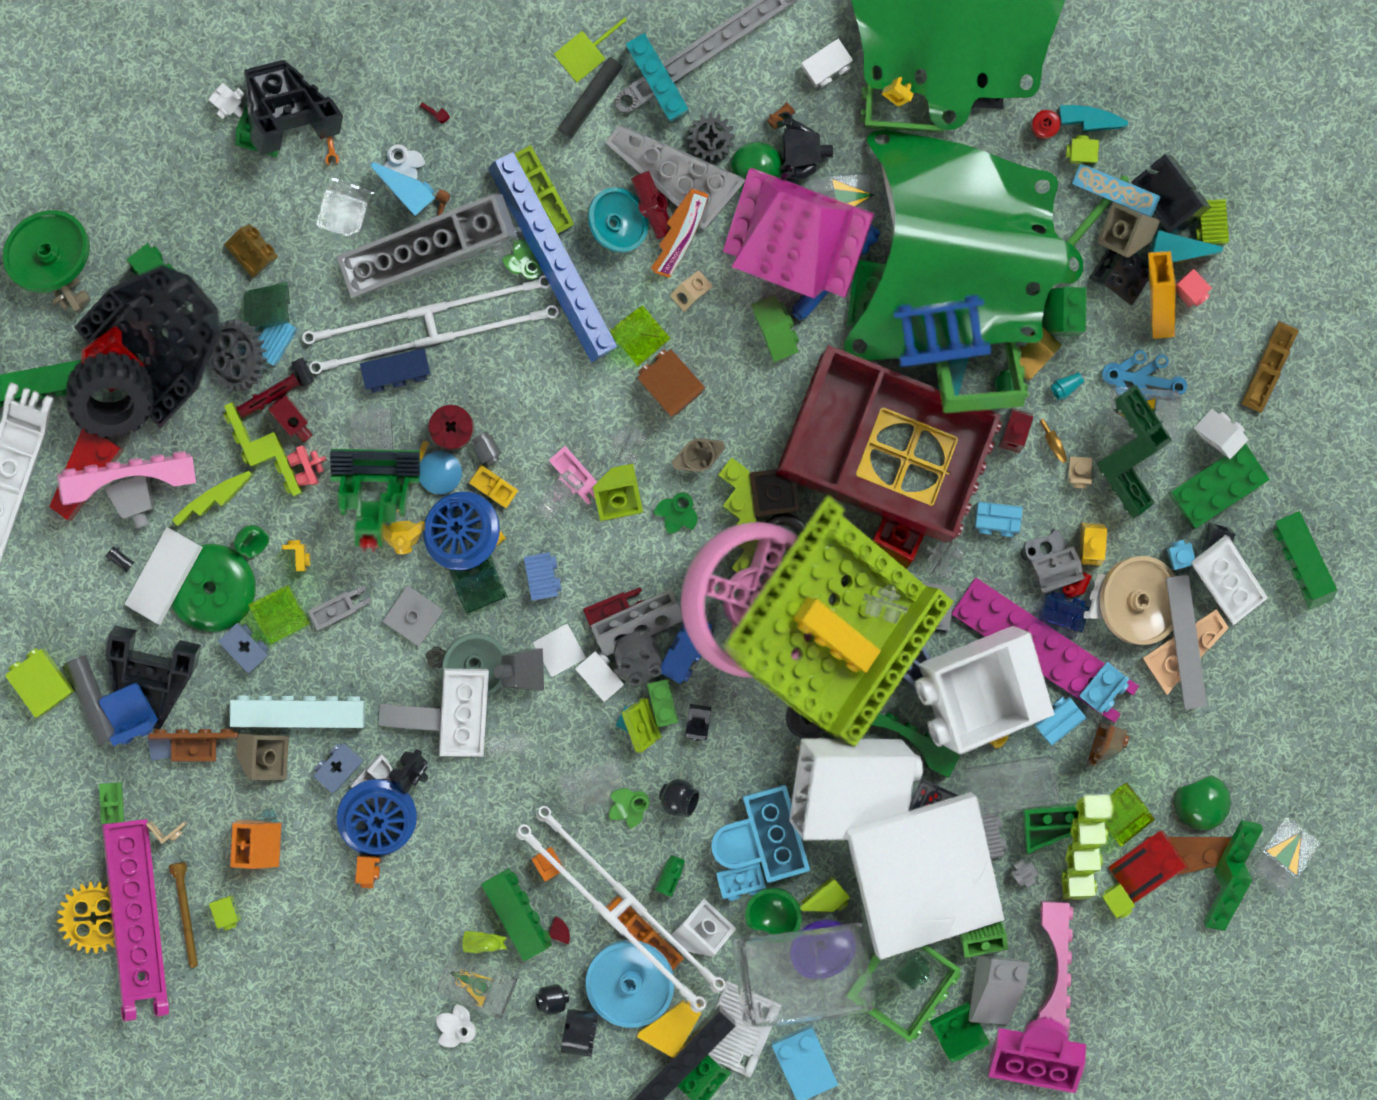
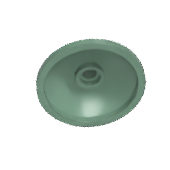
M481 633L467 634L456 639L446 650L442 662V672H444V668L488 669V696L502 685V678H496L494 675V667L502 665L501 657L506 652L502 645L489 635ZM471 659L477 660L475 665L469 664Z

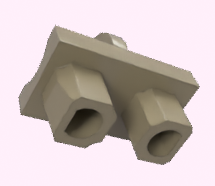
M78 276L61 288L63 294H61L59 289L52 291L56 297L51 301L53 306L60 304L62 309L65 310L69 308L66 302L68 300L74 312L80 313L84 310L83 307L91 301L90 296L86 290L74 294L71 289L81 283Z

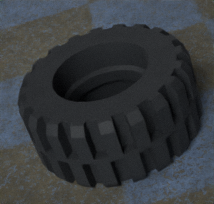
M109 352L107 355L98 353L93 358L89 356L84 359V363L79 362L68 376L66 392L69 416L80 429L85 428V432L91 435L95 433L97 437L102 438L104 436L117 438V435H129L130 431L133 430L135 432L141 428L140 424H145L148 416L152 413L153 392L151 377L148 375L147 369L143 365L140 366L139 361L134 358L130 360L128 355L121 354L120 356L116 355L115 352ZM105 388L120 389L128 394L124 399L110 403L98 401L91 396Z

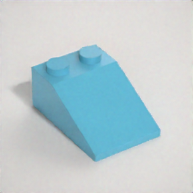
M375 162L369 164L413 215H417L435 199L432 195L435 191L427 182L421 183L419 180Z
M812 1024L771 1042L796 1100H807L838 1086Z

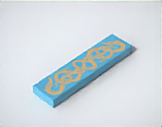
M1081 163L1072 184L1150 217H1152L1160 198L1157 194Z

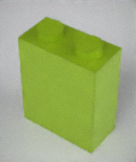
M35 648L26 655L27 659L22 663L17 661L12 664L5 676L34 717L40 718L76 691L45 649L38 650Z

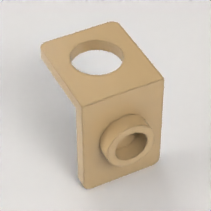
M697 271L682 282L670 296L683 311H686L713 286L700 271ZM680 292L686 295L687 303L680 300Z
M152 821L146 825L163 844L169 839L173 842L182 835L181 829L188 823L186 821L183 822L166 837Z

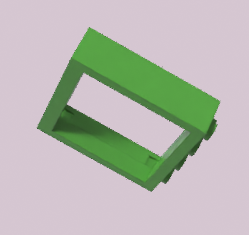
M875 66L871 70V75L873 79L875 75ZM868 84L867 87L862 88V100H866L865 109H861L860 122H864V128L929 133L944 132L945 129H940L936 125L872 121L874 88ZM945 111V112L943 113V115H942V119H943L944 122H945L946 111Z
M1004 342L1014 391L954 396L948 360L936 361L935 368L944 413L1024 407L1025 397H1028V385L1024 384L1023 381L1025 369L1024 366H1020L1021 350L1020 347H1016L1017 342Z
M929 945L919 948L950 970L908 1030L857 995L881 961L875 955V951L844 993L846 998L909 1042L913 1038L916 1040L923 1032L921 1027L926 1020L929 1022L936 1013L934 1008L938 1002L941 1004L944 1002L949 994L947 989L951 984L955 985L961 976L959 973L961 968Z

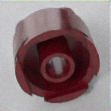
M451 404L437 409L431 416L428 426L433 441L448 450L461 449L469 444L473 438L475 428L471 415L462 407ZM456 422V432L450 431L448 433L447 424H454Z

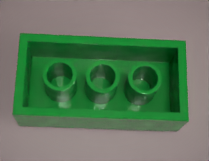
M1245 443L1231 459L1225 455L1168 493L1190 527L1196 529L1270 479Z

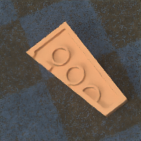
M1217 609L1195 622L1200 659L1229 628ZM1174 637L1142 657L1166 695L1180 681Z

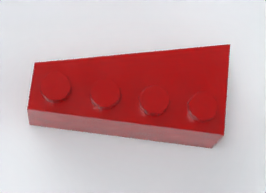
M83 428L65 469L81 471L84 470V467L90 465H97L98 468L106 467L107 463L116 462L124 449L108 437H97L95 433L91 435L85 432V428ZM57 487L49 507L66 520L72 521L86 501L63 504L60 500L59 487Z

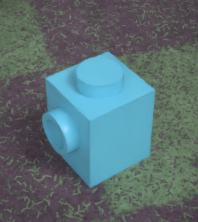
M1184 540L1171 543L1172 547L1166 548L1171 570L1192 566L1191 562L1195 560L1191 543L1185 544Z

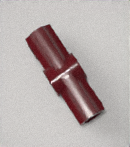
M646 171L632 177L631 181L640 199L638 203L639 210L645 218H648L656 238L660 239L665 237L671 229L667 224L670 219L666 211L668 203L665 196L658 192L650 172Z

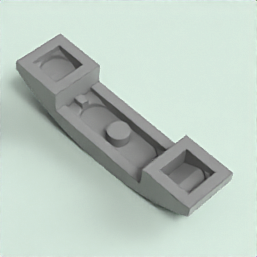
M380 703L378 726L440 731L441 708Z

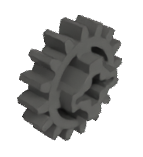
M709 113L707 119L700 115L701 121L694 120L695 128L689 127L688 129L693 134L687 137L688 141H693L689 148H696L694 155L702 154V160L710 157L711 162H713L715 156L722 160L723 152L727 155L730 153L727 147H734V143L730 141L735 139V134H730L733 126L727 127L728 119L726 118L721 121L720 114L713 118L712 113ZM707 124V128L703 132L697 133L703 125ZM715 124L721 126L724 131L720 132L717 130ZM710 128H712L713 135L717 136V138H714L713 147H711L709 139L705 138L709 136ZM720 142H725L723 147L716 151V146ZM698 143H703L708 147V151L703 150Z

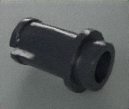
M303 357L291 362L293 366L291 369L295 370L302 387L314 382L306 365L308 361H305Z
M113 546L105 556L108 558L107 561H112L127 573L135 562L120 552L119 547L115 548Z

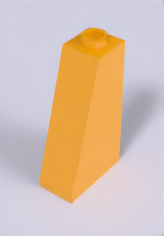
M1171 251L1148 253L1153 339L1175 337V279Z

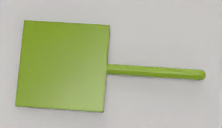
M622 18L594 43L581 31L554 53L555 57L577 83L606 60L596 46L625 23L627 18Z

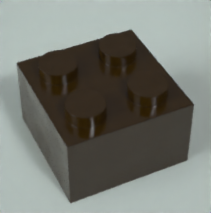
M777 469L750 472L756 517L800 511L796 483L775 475Z

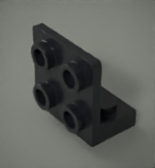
M1108 248L1089 279L1107 287L1127 304L1133 305L1149 281V263L1136 253L1130 257H1125Z

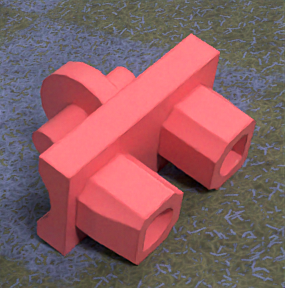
M305 446L297 447V451L288 455L287 458L291 467L299 464L304 466L305 471L295 475L298 485L318 484L319 481L313 466L316 467L318 473L323 472L324 469L321 463L327 461L326 457L319 458L315 450L310 452L313 459L310 461Z

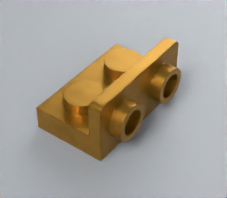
M251 224L239 228L224 244L252 278L256 277L270 262L278 258L274 248L266 243L260 236L258 229Z

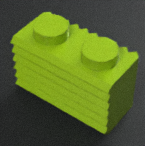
M1226 199L1206 200L1212 208L1197 219L1198 228L1195 229V239L1214 245H1227L1229 243Z

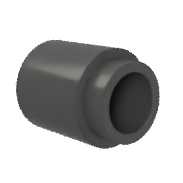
M487 431L472 439L474 443L472 446L482 464L487 463L490 466L500 460L498 456L502 453L492 435L489 436Z

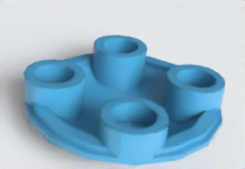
M434 451L423 458L420 463V482L427 491L436 495L446 494L453 491L459 485L462 478V468L458 459L451 453Z

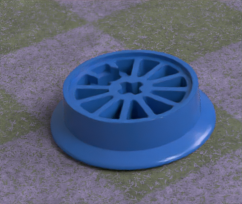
M455 492L441 498L430 509L425 519L423 538L428 553L438 564L451 570H467L480 565L492 554L499 539L500 525L495 509L485 498L472 492ZM461 508L462 515L454 518L455 510ZM477 511L479 517L468 521L474 512ZM440 518L445 520L447 525L438 524ZM479 522L482 524V529H472L470 527ZM459 525H460V526L462 527V529L459 530V534H458V533H456V530L459 529ZM438 528L446 529V531L436 535V530ZM471 533L480 534L477 542L470 537ZM447 536L443 543L439 545L438 540ZM467 539L474 544L470 550L467 549L465 544ZM452 541L451 551L447 553L445 549ZM458 541L463 551L461 554H456Z
M383 779L367 780L351 788L342 798L337 810V827L344 842L358 853L368 856L388 855L399 850L411 838L417 822L416 807L409 793L401 792L398 785L394 782ZM378 797L386 798L382 808H378ZM374 798L375 808L371 809L365 800ZM390 801L397 804L385 813ZM363 804L368 813L357 810V806ZM399 810L403 812L400 817H390ZM374 817H378L380 819V823H376V821H374ZM359 821H364L367 824V827L363 830H359L355 826ZM403 822V824H402V826H400V828L395 827V826L389 824V823ZM386 829L394 831L397 834L394 837H391ZM381 832L384 833L388 841L381 842ZM374 833H377V843H370ZM367 836L366 840H362L361 838H359Z

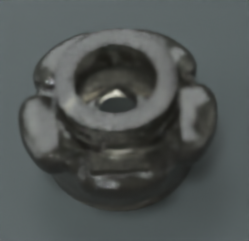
M438 646L428 650L426 653L428 665L432 668H441L446 651H443Z

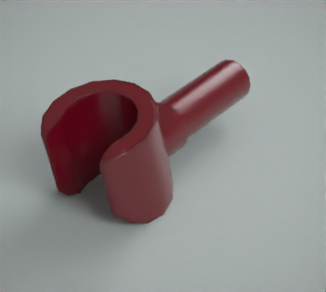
M423 102L420 104L422 109L431 113L440 123H445L450 118V115L444 108L437 112Z

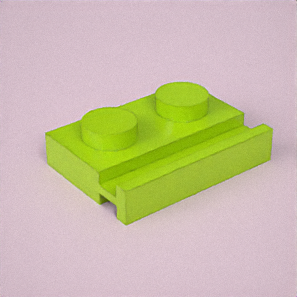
M648 698L639 699L638 703H634L622 712L636 752L645 751L657 739L662 738Z

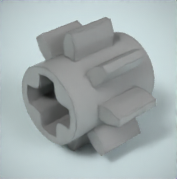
M1020 860L1013 864L1015 870L1011 873L1019 886L1025 884L1028 888L1036 883L1034 877L1038 876V873L1031 861L1025 863L1023 860Z

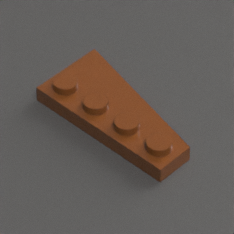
M1168 836L1188 865V868L1177 875L1217 866L1232 837Z

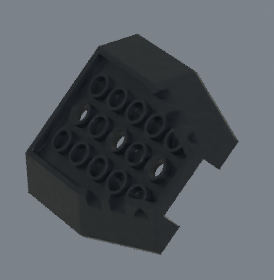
M160 265L109 288L74 327L88 344L115 326L122 331V344L138 360V354H141L144 358V363L142 364H144L152 380L153 409L149 416L159 428H162L198 390L220 335L219 310L190 275L165 265ZM186 302L192 305V311L187 308ZM162 328L167 330L168 338L164 336Z

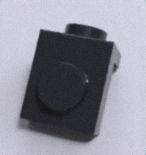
M690 704L685 733L686 738L695 741L707 740L712 707Z

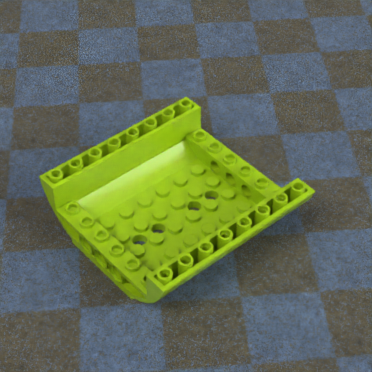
M827 496L724 644V648L738 666L798 714L804 716L836 738L856 747L954 601L939 588L924 585L841 515L844 509ZM847 575L849 582L846 587H843L841 579ZM834 593L836 595V602L830 605L828 599ZM807 597L818 599L881 650L866 673L851 671L845 666L847 662L842 658L839 660L829 653L831 650L827 646L822 647L813 640L815 638L813 635L809 641L806 642L804 640V632L797 627L799 624L793 618ZM794 648H798L799 656L793 660L791 652Z

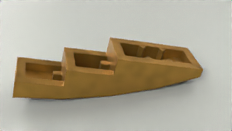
M1278 320L1241 403L1242 405L1262 413L1281 375V370L1288 358L1289 350L1299 329Z

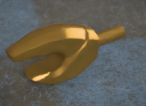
M1044 418L1039 420L1046 433L1044 437L1049 448L1057 459L1065 463L1068 459L1056 432L1050 430Z

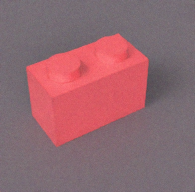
M1195 269L1188 272L1175 284V293L1188 307L1194 304L1199 306L1210 297L1208 292L1212 288Z

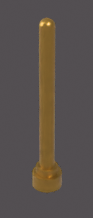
M186 862L169 864V871L176 880L188 962L191 968H196L198 961L184 880L186 871H188Z

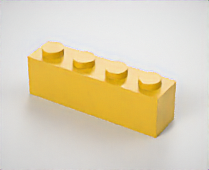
M807 597L793 618L799 624L797 627L806 634L811 633L815 637L813 640L822 647L827 646L831 650L829 653L839 660L842 658L847 662L845 666L855 673L857 671L866 673L881 652V650L818 599Z

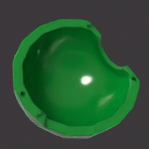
M749 142L739 147L733 154L729 164V172L746 179L749 169L754 168L782 179L781 175L785 171L780 170L779 167L784 164L780 153L771 145L763 142ZM743 184L742 187L738 190V191L741 192V193H742L744 184Z
M1213 775L1178 788L1174 799L1176 814L1180 820L1192 829L1202 831L1214 829L1222 824L1230 813L1232 803L1230 792L1225 784Z
M765 888L756 893L747 903L745 911L747 926L755 931L762 930L772 936L773 940L779 943L793 938L800 929L802 921L800 904L787 890L782 888Z

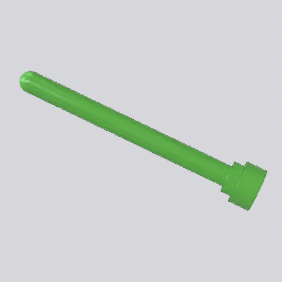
M1123 175L1120 177V180L1128 182L1129 178ZM1104 197L1067 242L1075 246L1112 200Z

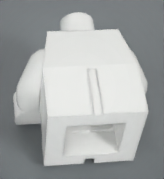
M221 83L208 98L219 109L217 115L221 119L231 115L233 112L238 117H241L244 111L239 106L244 92L239 88L233 92L224 83Z

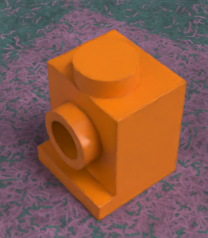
M357 856L355 883H361L360 887L374 888L375 879L379 880L380 866H376L377 863L381 862L380 856Z

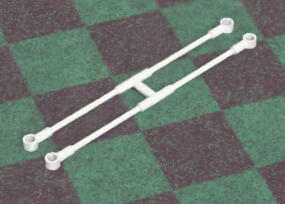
M542 275L539 279L524 282L522 285L468 298L407 310L404 313L337 329H326L317 332L306 331L302 339L306 344L311 345L317 340L329 338L335 334L407 317L410 319L424 315L429 337L344 359H333L324 362L313 361L309 366L310 371L313 374H320L324 370L336 368L342 364L414 347L420 348L454 340L456 337L519 322L535 321L548 317L554 319L558 316L559 310L555 305H550L546 309L531 312L529 315L458 332L451 331L437 334L433 313L447 310L449 307L521 290L547 289L550 287V284L547 286L541 284V280L546 278L545 275ZM550 308L556 309L554 316L548 314ZM307 334L313 335L312 341H306L305 337ZM314 364L320 365L319 371H313Z
M547 806L540 807L536 813L537 819L542 822L545 821L555 832L558 831L614 886L613 889L620 894L623 900L610 912L542 847V844L531 834V828L528 825H521L516 831V836L520 840H526L536 851L538 850L594 905V908L621 935H624L680 990V993L691 1003V1009L694 1012H701L706 1007L705 999L697 997L686 986L684 987L627 931L628 928L617 918L631 905L700 971L699 973L710 983V988L713 992H721L725 987V981L720 977H715L683 948L620 882L617 883L561 828L562 825L551 815V810ZM521 830H524L526 832V835L522 834ZM696 1002L700 1003L701 1007H698Z

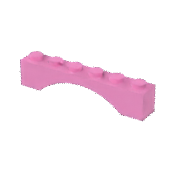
M178 451L172 453L173 456L168 457L153 455L150 460L142 461V458H134L128 460L129 463L109 462L106 464V467L99 468L97 465H90L84 467V470L81 471L65 469L62 470V474H57L60 500L63 504L86 501L92 493L103 485L127 476L154 477L172 486L196 483L193 457L189 453L186 454V451Z
M1041 901L1040 923L1047 931L1053 944L1056 957V973L1051 992L1037 1011V1020L1044 1016H1047V1019L1052 1017L1055 1021L1063 1024L1069 1031L1070 1019L1066 1018V1009H1070V995H1067V987L1071 986V973H1067L1068 964L1071 965L1072 952L1068 951V942H1072V929H1069V920H1073V907H1069L1070 903L1067 901Z

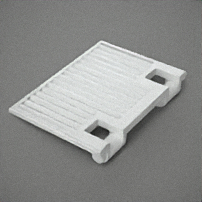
M726 981L715 1009L720 1005L735 1020L736 1027L708 1055L720 1065L751 1078L781 1004ZM764 1006L770 1008L767 1018L760 1015ZM743 1055L750 1057L746 1067L740 1065Z

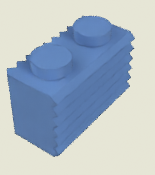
M551 552L524 557L531 600L559 596L558 591H562L560 578H555L554 570L558 569L556 556L551 557Z

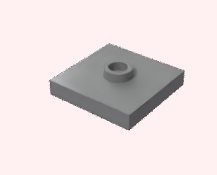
M407 585L382 622L417 646H420L444 610Z

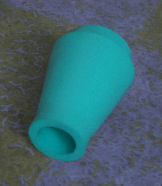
M1076 372L1075 374L1054 380L1053 384L1050 385V389L1057 400H1065L1080 385L1084 384V379L1079 372Z

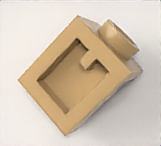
M1069 457L1068 483H1072L1073 488H1086L1087 484H1092V458Z

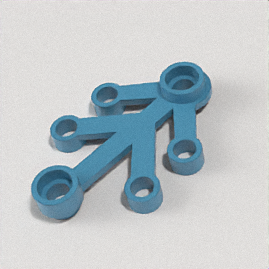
M1136 350L1133 356L1122 363H1108L1102 371L1105 382L1115 384L1121 394L1128 390L1123 380L1130 381L1138 386L1146 400L1156 398L1152 396L1146 385L1170 389L1175 395H1181L1187 390V382L1181 376H1175L1171 380L1148 376V374L1156 369L1165 368L1168 365L1169 360L1165 354H1158L1155 360L1135 373L1127 372L1126 370L1136 363L1143 364L1147 360L1145 351ZM1142 353L1144 358L1137 360L1136 355ZM1163 357L1166 361L1164 364H1158V359ZM1113 370L1118 372L1114 378L1109 376ZM1177 383L1183 385L1180 390L1174 388ZM1157 398L1155 410L1159 407V402Z

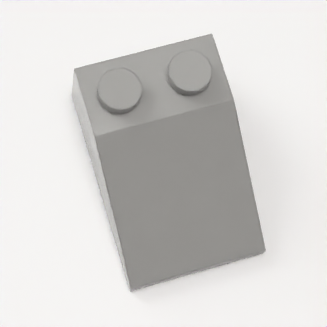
M977 956L969 1021L1008 1025L1026 986L1029 962L1016 958Z

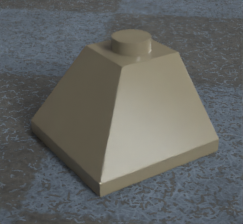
M238 734L236 756L248 780L287 779L289 736Z

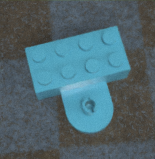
M786 784L743 795L749 818L722 826L717 830L712 839L713 855L721 865L727 868H741L762 862L767 883L810 871L801 836L789 822L791 801Z

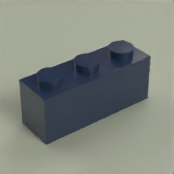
M425 348L359 363L365 389L367 391L371 390L372 393L385 391L384 387L393 385V388L406 386V381L414 380L415 383L428 380L427 376H432Z

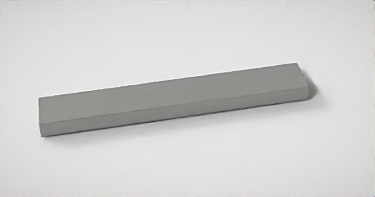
M1189 575L1167 577L1166 584L1183 706L1185 710L1207 707Z

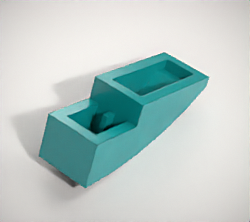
M1060 105L1057 108L1060 126L1081 124L1082 133L1125 129L1128 126L1127 120L1102 109L1081 105Z

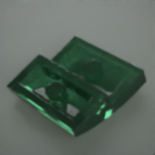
M283 282L245 291L244 322L248 321L249 326H255V330L290 323L288 283Z

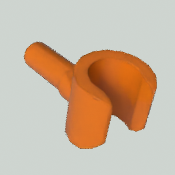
M327 137L329 154L326 156L325 161L330 165L329 157L334 155L338 164L339 156L335 153L333 137Z

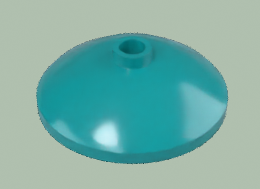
M612 187L599 192L592 199L588 209V224L595 239L608 250L619 253L629 252L640 246L645 240L649 228L648 218H645L639 210V198L626 189Z

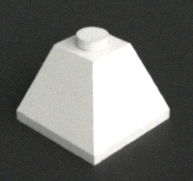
M703 899L679 924L671 936L688 952L713 957L736 928L709 902Z

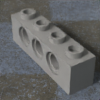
M669 589L590 626L603 654L608 656L614 653L617 642L625 635L640 633V635L646 636L648 634L651 636L682 622L683 618L672 590Z

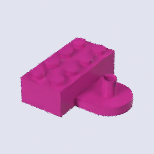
M1047 1016L1029 1023L1025 1027L1024 1032L998 1028L990 1055L988 1077L1076 1093L1085 1067L1086 1044L1069 1041V1033L1066 1027L1055 1021L1052 1017L1047 1019Z

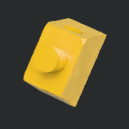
M1081 523L1079 549L1081 565L1101 566L1105 561L1107 528L1104 524Z

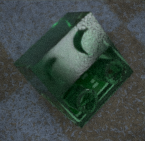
M491 555L474 568L467 570L449 569L458 597L467 614L508 597Z

